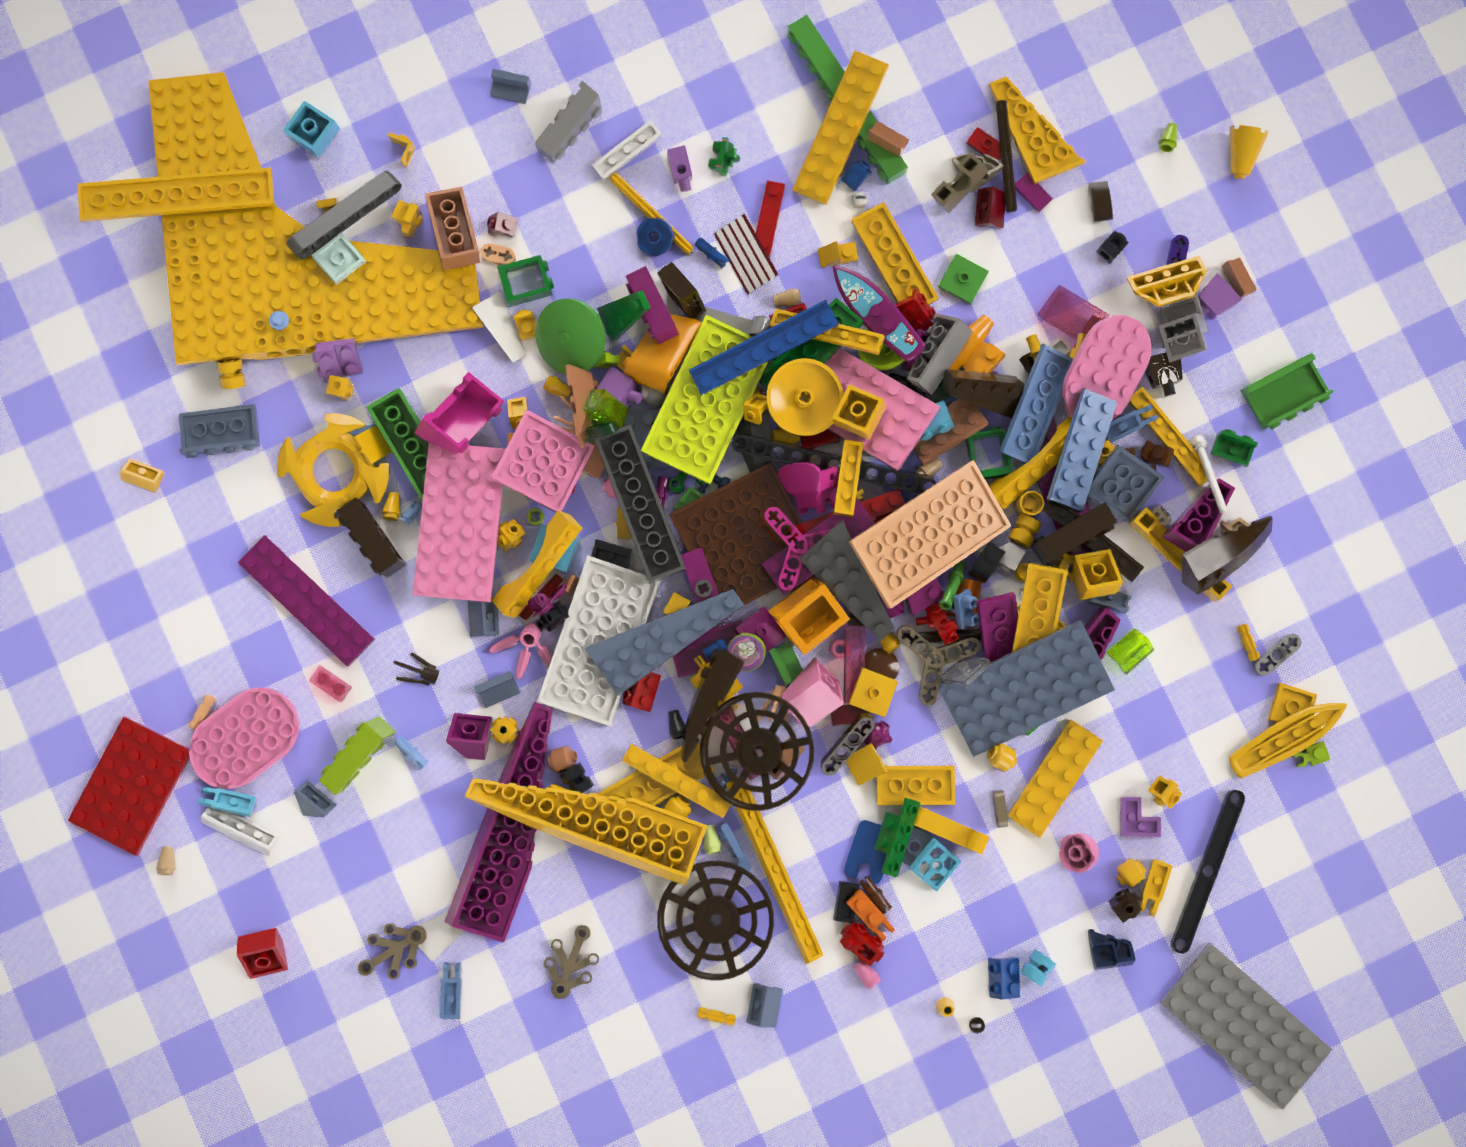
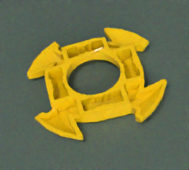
M325 413L324 421L328 422V428L304 442L296 452L291 438L287 437L277 460V477H285L287 473H290L303 496L315 507L301 513L300 516L313 524L325 527H341V523L336 517L337 510L355 497L361 499L370 489L375 503H380L388 485L389 463H380L378 467L374 463L368 465L363 454L359 452L360 449L350 432L364 428L366 426L364 422L348 415ZM330 449H338L345 452L350 457L354 467L353 478L349 485L335 492L322 488L314 476V464L317 458L323 452Z

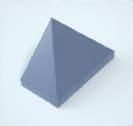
M308 780L294 792L303 816L324 818L336 806L331 799Z

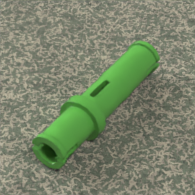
M963 560L958 562L952 572L949 573V581L939 604L942 609H951L954 601L953 596L957 594L959 585L964 580L963 574L967 563Z

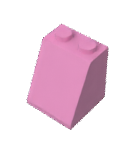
M814 658L781 694L784 700L798 709L805 718L809 728L844 704L840 681L817 658ZM788 710L787 713L790 712L794 716L795 720L799 724H801L800 720L796 717V715L791 710Z

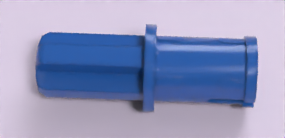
M702 237L698 238L695 242V247L703 252L707 259L710 258L720 266L721 269L729 262V259L721 254L716 246L713 247Z

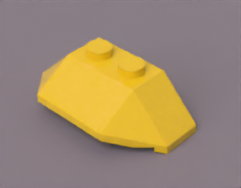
M1196 256L1128 276L1127 280L1134 294L1157 307L1195 297L1207 269L1200 256Z

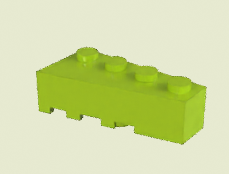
M380 716L368 722L363 721L356 730L358 732L356 735L351 736L345 742L346 747L343 751L340 750L333 757L334 762L331 765L328 764L321 773L323 775L319 781L335 796L342 793L359 775V768L363 769L372 760L370 755H374L385 745L383 741L390 736L392 737L397 732Z

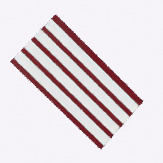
M745 213L714 233L747 295L779 275Z

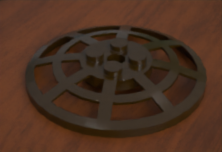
M743 693L722 703L717 708L714 718L708 719V728L703 733L700 742L701 765L710 786L726 802L745 810H769L787 803L804 787L814 763V743L805 718L791 703L770 693ZM752 698L770 699L782 704L778 714L767 710H755ZM744 700L747 712L737 716L729 725L718 719L729 707ZM788 710H791L800 720L807 737L796 738L792 727L784 719ZM757 716H767L774 719L769 729L759 727ZM749 718L751 729L743 734L734 729L741 721ZM780 725H783L791 738L790 741L781 742L776 735ZM716 726L724 731L720 742V755L709 757V738L713 727ZM732 736L738 740L736 752L727 754L728 738ZM758 745L762 746L764 750L763 755L760 757L755 754V748ZM809 745V761L806 772L802 777L794 771L798 762L799 747ZM793 748V758L789 767L781 759L783 750ZM738 760L740 766L744 769L739 777L734 774L728 761ZM722 763L726 774L734 782L728 792L717 782L710 765ZM777 767L785 773L780 780L770 784L769 772ZM750 774L761 775L762 786H753L745 783ZM789 778L798 784L786 797L772 802L771 790L782 786ZM740 788L751 792H763L764 804L746 803L736 799L734 796Z
M720 860L697 863L693 865L691 873L696 871L700 882L690 887L683 897L672 893L674 887L678 884L671 881L665 889L657 913L659 938L670 959L688 974L711 981L735 978L754 967L770 945L774 930L772 902L762 883L745 868ZM721 866L736 871L731 881L723 878L707 879L704 868ZM743 874L756 884L764 900L754 903L748 892L738 885ZM710 884L727 885L728 888L725 895L714 896ZM702 887L706 899L702 900L699 904L689 901V897ZM735 890L745 898L748 905L737 908L731 900ZM670 900L679 904L676 914L677 929L666 932L664 914L667 901ZM684 907L694 912L693 923L683 926L682 920ZM767 907L769 926L766 939L763 940L755 935L758 923L756 910ZM751 912L752 923L749 932L740 927V916ZM714 914H719L722 917L720 925L713 924L712 916ZM696 931L703 939L698 949L689 941L686 936L687 933ZM735 934L746 939L739 948L731 951L728 940ZM680 936L684 945L695 954L690 965L686 964L675 953L669 943L670 939ZM751 942L761 947L758 954L749 963L736 969L734 957L741 954ZM710 943H721L724 954L712 955L705 952ZM702 959L709 961L726 960L729 972L712 974L697 970Z

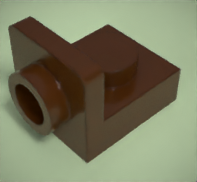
M1146 440L1145 445L1141 449L1140 458L1147 464L1168 468L1174 449L1155 445L1151 441Z

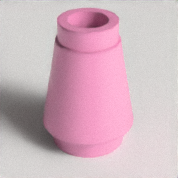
M859 961L854 966L862 984L869 990L881 981L879 974L868 964Z

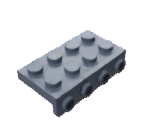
M255 404L178 413L182 446L179 451L186 458L197 457V454L203 453L205 455H216L218 451L233 453L235 449L250 451L254 450V447L260 446Z

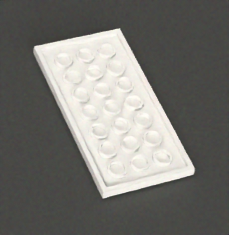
M587 556L568 611L570 617L564 622L537 702L611 726L622 694L618 696L585 648L646 624L660 580L649 584L644 574Z

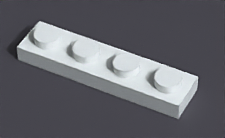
M649 120L592 164L593 169L603 181L607 180L612 174L660 139L662 133Z

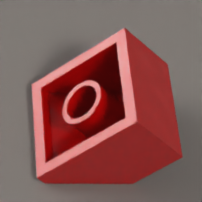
M277 928L238 937L236 956L250 979L288 970L283 939Z

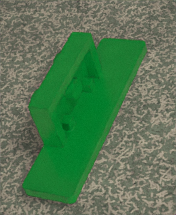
M905 798L899 816L889 812L885 813L874 847L878 851L887 853L882 873L894 877L898 876L920 802Z

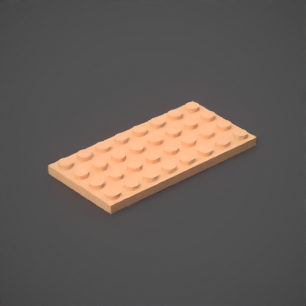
M972 460L850 540L849 543L887 608L891 609L1010 528L1011 524L975 461Z

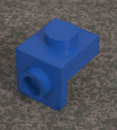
M854 161L840 180L855 192L867 176L872 174V171L865 161Z

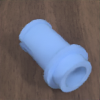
M412 500L405 512L401 513L400 519L408 525L411 522L414 523L413 519L422 508V505Z

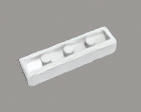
M207 807L201 816V823L266 856L272 854L280 838V835L238 814Z

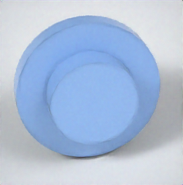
M276 311L270 315L269 323L275 330H283L288 326L289 318L286 313Z

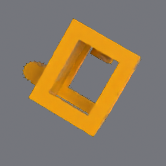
M811 576L768 610L791 643L803 655H806L850 620L826 585L815 576Z

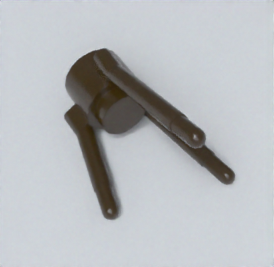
M413 652L410 655L428 668L424 667L421 670L396 660L393 662L395 665L421 674L420 678H422L396 677L398 681L420 683L427 686L430 684L434 685L440 670L436 669L437 666L430 664Z

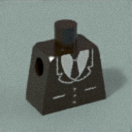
M1167 353L1151 356L1145 374L1152 389L1162 387L1165 397L1176 394L1174 384L1179 383L1183 379L1181 359L1169 362Z

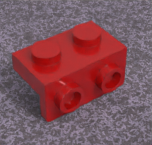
M917 288L913 290L912 296L896 303L895 306L915 331L917 329L925 331L930 326L933 327L935 322L933 317L936 311L933 307L929 306L926 297Z
M651 672L631 686L623 694V704L651 712L662 675Z

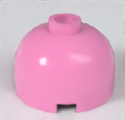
M1074 833L1065 836L1060 842L1061 851H1059V858L1067 870L1082 873L1090 870L1097 863L1099 848L1095 840L1089 835Z

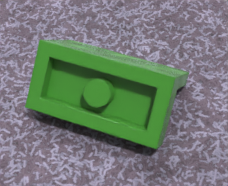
M790 642L769 650L784 685L791 684L803 671V668Z

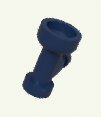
M715 474L712 481L718 484L719 489L729 484L731 479L728 477L721 478ZM709 484L701 485L698 491L704 494Z

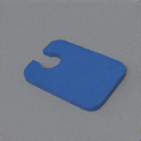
M863 820L859 823L844 868L848 876L857 878L859 865L867 863L871 868L869 874L874 884L881 882L884 874L882 873V868L887 853L874 849L881 829L880 824L868 820Z

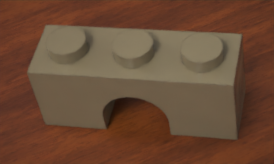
M971 152L958 164L959 172L957 176L949 183L943 181L931 194L934 200L949 214L988 172L984 163Z

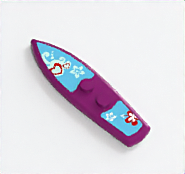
M833 266L838 290L850 310L863 320V324L871 332L883 334L885 337L883 343L906 362L917 358L924 350L925 343L888 296L861 274L848 268Z

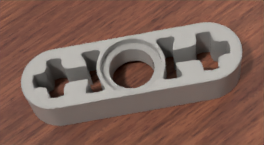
M1297 634L1285 635L1254 662L1253 671L1255 674L1267 676L1301 647V638ZM1288 639H1294L1295 646L1283 648V646L1289 643ZM1275 649L1280 650L1282 653L1280 660H1275L1272 656ZM1271 662L1265 667L1266 671L1259 670L1261 668L1260 663Z

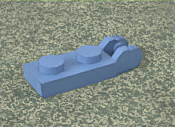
M1150 404L1138 411L1134 410L1111 421L1106 437L1107 440L1112 443L1157 420V415H1153L1144 421L1139 416L1141 413L1150 411L1153 408Z
M727 822L720 824L721 830L718 832L723 841L728 840L731 845L728 850L732 857H737V865L750 872L751 865Z
M444 962L443 978L441 979L440 1019H460L461 962L456 963L455 978H449L450 965L449 962Z

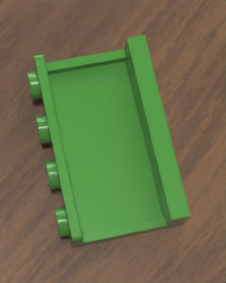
M1313 352L1241 390L1262 430L1268 427L1272 430L1281 425V420L1286 419L1289 421L1297 417L1296 413L1300 410L1305 413L1314 408V403L1319 401L1322 404L1331 399L1329 395L1334 393V390L1327 388L1314 365L1313 360L1316 357Z

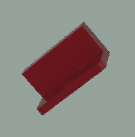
M994 186L978 189L975 226L984 227L992 225L1002 229L1004 227L1005 215L1004 191Z
M850 704L841 705L831 712L832 726L852 724L860 714H870V712Z

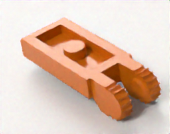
M861 889L846 902L861 921L883 942L887 938L877 928L881 923L889 932L893 933L895 931L882 912Z

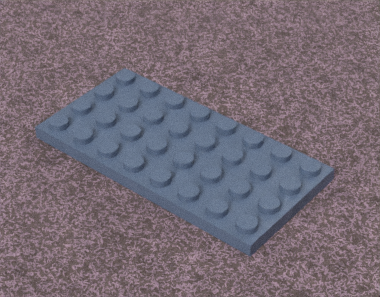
M1081 620L939 687V691L973 757L994 748V745L1009 741L1115 690Z

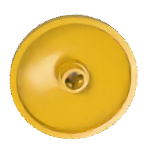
M796 359L784 364L773 374L767 386L766 404L771 418L781 429L797 436H812L825 431L834 423L832 416L843 397V390L837 375L824 363L813 359Z

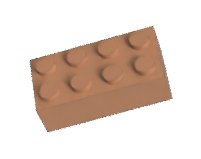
M462 186L425 193L426 205L442 269L447 270L480 263L479 249Z

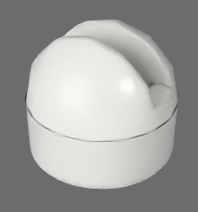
M864 192L855 193L852 199L853 205L857 208H863L867 204V195ZM856 197H864L865 199H856Z

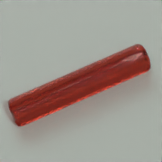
M554 574L537 594L542 593L549 597L563 582V578L558 574ZM527 603L519 616L526 621L535 611Z

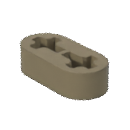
M993 791L997 827H1008L1004 791Z

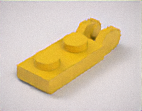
M1152 859L1141 893L1142 902L1139 903L1142 908L1141 913L1145 910L1149 898L1154 900L1149 909V915L1155 916L1159 903L1162 902L1173 865Z

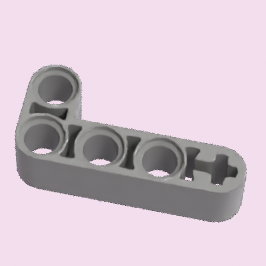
M705 307L707 311L696 318V320L703 322L705 315H708L752 337L770 328V320L766 317L754 316V319L750 320Z

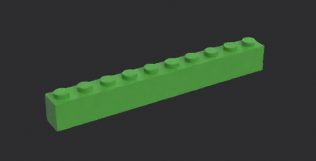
M805 15L788 26L787 38L791 44L794 43L796 45L798 55L801 59H805L809 72L815 74L819 87L825 89L827 98L831 103L845 71L809 16ZM870 110L857 137V144L861 150L866 151L868 161L872 166L875 165L879 178L882 181L885 180L888 185L906 174L908 166L901 156L898 157L867 139L870 128H873L877 122V119Z

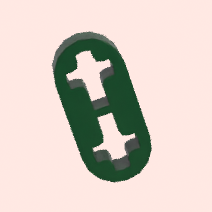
M615 421L592 425L586 428L585 431L588 439L613 434L618 431Z

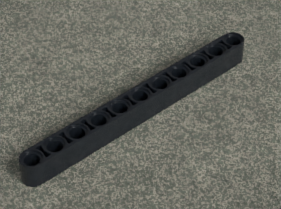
M738 433L732 440V447L736 452L787 464L801 462L813 464L810 459L812 456L817 455L821 458V462L814 465L819 467L821 471L828 469L831 460H837L841 465L842 455L746 433ZM738 438H742L746 441V445L744 447H739L736 445V440ZM761 442L764 444L765 449L757 451L754 445ZM781 447L784 453L777 456L773 453V449ZM799 451L802 453V458L795 460L792 458V453ZM861 460L858 479L861 481L917 494L926 491L923 488L925 482L930 481L933 485L936 484V480L929 475L899 469L897 472L889 466ZM871 468L877 470V475L874 477L867 475V471ZM894 473L896 478L894 481H887L885 479L886 475ZM907 477H912L915 479L913 485L908 486L904 483V480Z

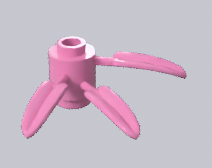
M535 623L525 625L519 637L511 635L489 648L490 653L499 652L517 645L520 640L525 646V650L520 651L516 668L517 680L522 678L531 656V652L528 651L529 647L536 645L539 648L537 652L548 667L553 657L546 646L542 647L538 642L542 631Z

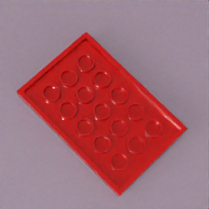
M123 716L67 821L138 856L190 759V749Z

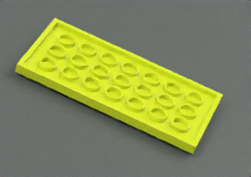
M705 315L641 449L642 453L709 485L711 484L744 414L743 404L752 397L767 363L704 395H701L689 369L752 338V336Z

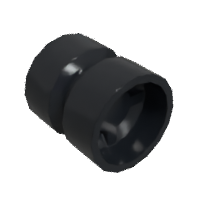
M581 762L559 775L563 783L569 785L568 790L584 793L594 786L591 778L585 776L586 770ZM580 779L581 783L577 785L574 781Z

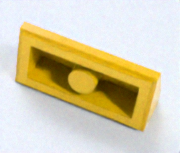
M130 458L120 470L122 481L154 493L158 490L165 473L160 469Z

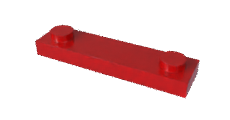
M767 180L756 235L770 257L785 184Z

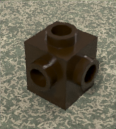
M1128 888L1118 891L1109 900L1112 910L1122 923L1130 918L1137 917L1140 911H1142L1139 904L1142 902L1136 892L1131 893Z

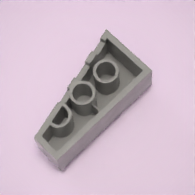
M935 313L933 327L930 326L927 331L929 336L926 340L925 348L920 356L915 359L907 377V380L920 392L930 395L937 389L944 377L945 370L950 368L973 333L961 319Z

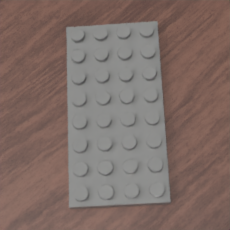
M1208 943L1159 1002L1282 1110L1333 1050L1211 943Z

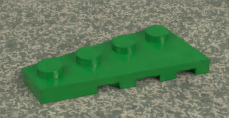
M642 290L600 306L597 310L605 326L606 333L612 342L618 340L651 307Z

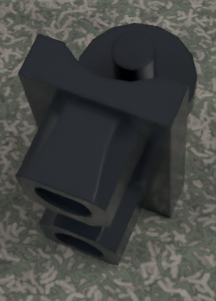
M559 600L553 604V607L547 613H544L542 616L540 615V618L535 622L541 631L547 629L550 632L570 616L568 615L567 608L561 605Z

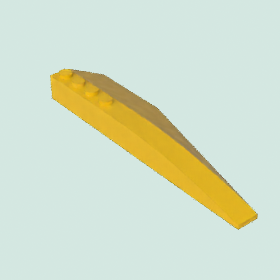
M474 778L465 794L466 798L537 830L684 886L687 884L707 829L705 824L634 798L623 799L611 795L607 797L599 796L595 793L583 794L579 793V791L554 788L543 789L530 785L528 787L519 786L514 783L502 784L498 781Z

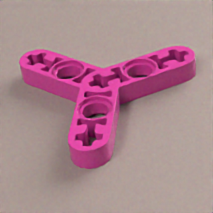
M770 507L765 512V520L789 546L778 581L781 589L788 591L793 589L797 583L803 564L800 561V557L814 545L813 538L816 535L823 537L831 529L803 535L779 508ZM777 511L779 513L777 514V518L780 521L782 520V518H784L786 521L782 522L778 526V528H776L775 524H778V522L775 519H769V517L771 516L769 512ZM783 525L791 526L792 533L789 536L782 534L781 528ZM795 532L798 534L795 538L798 541H804L803 550L795 548L796 543L794 540L791 543L788 541L789 538L794 536ZM790 558L798 559L799 566L792 569L788 566ZM785 569L790 572H796V576L791 575L790 581L793 584H789L788 587H785V583L782 582V579H786L788 573H785Z

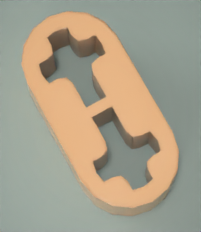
M487 243L480 249V254L486 262L501 266L516 262V255L510 248ZM489 249H491L492 252L496 255L490 254L489 257H487L485 251H489ZM509 253L512 258L505 261L504 257L500 256H506Z

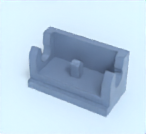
M1117 592L1116 594L1089 598L1087 603L1126 613L1129 611L1130 606H1128V602L1132 596Z

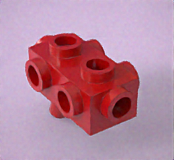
M938 601L925 608V617L915 619L917 626L928 624L930 629L935 627L945 645L959 638L956 630H958L956 623L953 619L949 621L948 616L950 614L948 610L942 609Z
M853 922L850 926L846 924L841 930L840 934L842 937L839 943L847 951L854 953L861 962L871 966L875 961L878 963L884 956L882 940L878 936L874 935L872 937L868 934L864 925Z

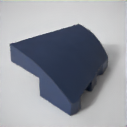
M1094 929L1088 930L1094 970L1134 964L1136 958L1131 941L1117 939L1110 934L1103 935L1094 932Z

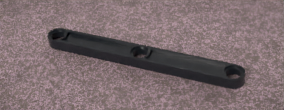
M1233 789L1225 795L1171 939V948L1177 953L1184 954L1191 947L1245 803V795L1240 790ZM1233 793H1237L1240 796V801L1237 804H1233L1230 800ZM1207 865L1213 869L1212 875L1208 877L1203 874V868ZM1178 939L1185 941V947L1182 950H1178L1175 946Z

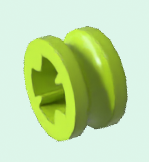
M532 508L528 511L527 520L531 525L540 526L544 522L545 516L540 509ZM534 512L535 514L537 512L540 513V520L538 522L536 520L534 522L531 521L533 518L531 515Z

